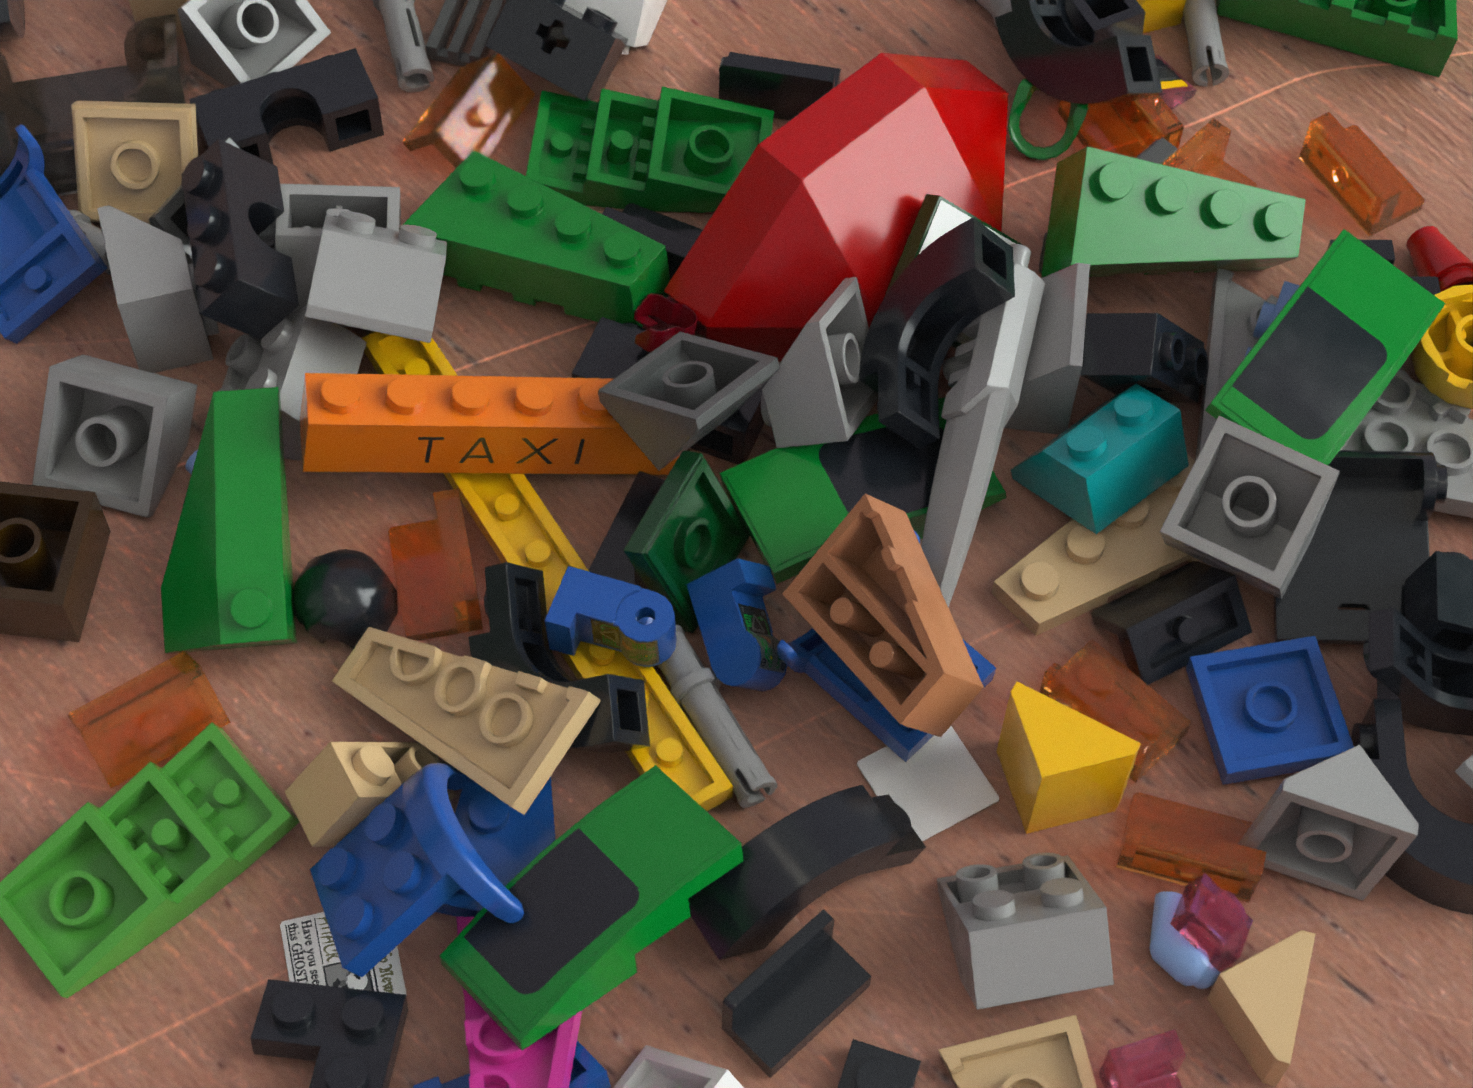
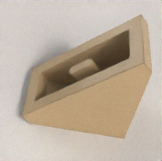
M1301 930L1219 974L1207 997L1208 1002L1261 1082L1275 1087L1291 1063L1315 933Z

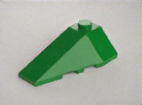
M279 387L213 392L161 586L164 648L166 654L297 644L296 620L293 611V576Z

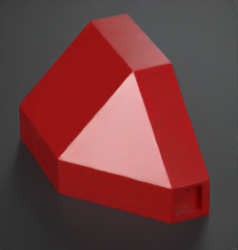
M892 53L878 54L757 145L664 289V292L677 303L685 304L696 313L698 318L696 333L700 335L706 333V339L777 357L778 362L782 361L806 323L845 278L857 277L868 327L870 328L873 318L884 299L926 194L941 196L1002 232L1008 92L967 60Z

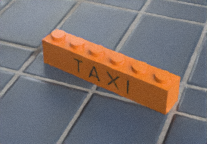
M305 373L300 412L303 472L637 475L639 471L650 475H668L679 456L658 471L599 400L598 390L614 378Z

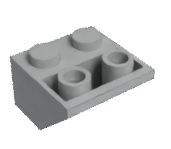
M280 184L284 212L276 219L275 250L292 258L299 306L292 312L306 306L308 303L326 215L338 218L341 211L357 212L374 218L376 220L375 226L399 231L401 226L400 187Z
M307 305L286 316L262 339L247 334L240 336L227 353L225 362L229 368L222 388L218 390L230 391L279 387L284 458L291 460L302 459L300 412L305 373L357 374L367 343L340 324L305 317Z
M1037 853L1026 857L1021 864L998 868L990 865L976 864L959 869L954 876L937 878L938 893L960 980L977 1010L1114 985L1107 907L1068 855Z

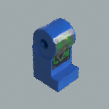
M737 558L686 584L710 664L716 677L726 685L762 692L771 690L780 684L786 674L787 665L778 657L777 644L780 641L773 637V630L763 600V596L777 590L770 567Z
M567 567L544 620L549 649L574 656L580 641L622 652L629 662L643 667L662 664L671 657L677 642L676 624L672 604L665 596L641 588L638 585L575 567Z

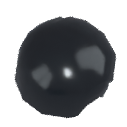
M339 549L317 556L307 563L293 587V611L299 623L319 642L324 643L326 640H337L354 649L368 627L387 632L398 613L397 590L385 572L369 555L356 550Z

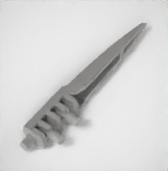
M1021 244L1010 245L1013 247L1015 297L985 312L966 326L962 332L974 340L958 346L955 357L946 359L943 363V374L949 381L948 385L952 389L946 394L941 417L946 419V425L934 474L921 548L948 607L979 519L1003 429L1019 403L1045 282L1034 271L1028 269L1031 250Z

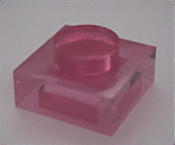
M1203 873L1185 886L1170 924L1191 945L1209 958V962L1220 972L1240 958L1253 919L1246 914L1243 905L1232 893L1222 890L1210 877Z

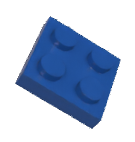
M1316 636L1191 656L1189 658L1186 672L1222 785L1300 772L1354 747Z

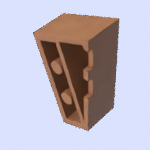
M865 493L782 594L899 724L942 737L984 686L906 512Z

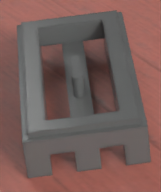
M445 0L426 44L428 59L481 71L490 50L485 45L507 0L491 1L470 53H464L463 49L469 35L473 31L484 0H468L448 49L445 48L465 0Z

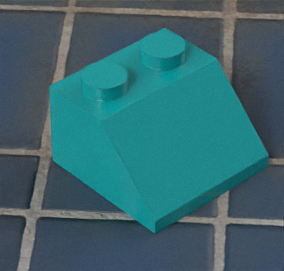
M1134 384L1098 406L1012 468V479L1097 534L1189 466L1181 411L1140 385Z

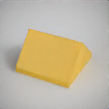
M1016 681L1010 692L996 752L1026 834L1115 812L1121 802L1141 743Z

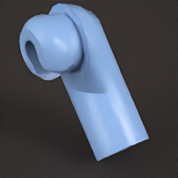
M1172 891L1157 893L1154 897L1149 944L1152 959L1173 979L1184 986H1194L1198 989L1211 987L1220 974V962L1216 955L1208 952L1201 942L1186 931L1189 906L1188 897Z

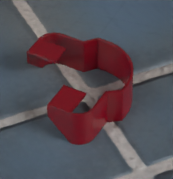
M651 293L646 296L635 311L634 319L647 328L658 324V322L648 316H655L668 325H675L662 331L650 328L637 334L634 343L648 352L654 351L679 332L695 335L698 318L696 313L685 304L673 303L662 295Z

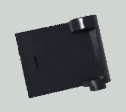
M1340 450L1328 466L1339 470L1340 474L1311 543L1283 598L1280 599L1274 596L1275 642L1316 636L1318 644L1364 645L1365 641L1369 640L1370 612L1394 607L1406 618L1405 580L1430 557L1428 520L1434 511L1435 503H1444L1447 496V469L1445 465L1436 464L1433 452ZM1340 607H1350V608H1364V609H1366V610H1341V609H1338V608H1340Z

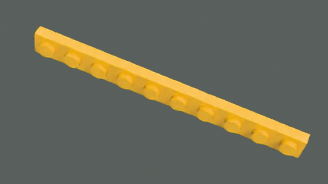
M373 332L361 338L367 342L364 353L378 374L458 376L433 338H431L430 343L380 332ZM443 473L501 563L508 562L543 571L547 613L567 567L571 566L589 571L524 473ZM580 641L574 656L561 653L578 680L605 674L644 680L650 747L625 751L640 776L656 765L706 811L733 797V785L653 666H637L629 662L622 652Z

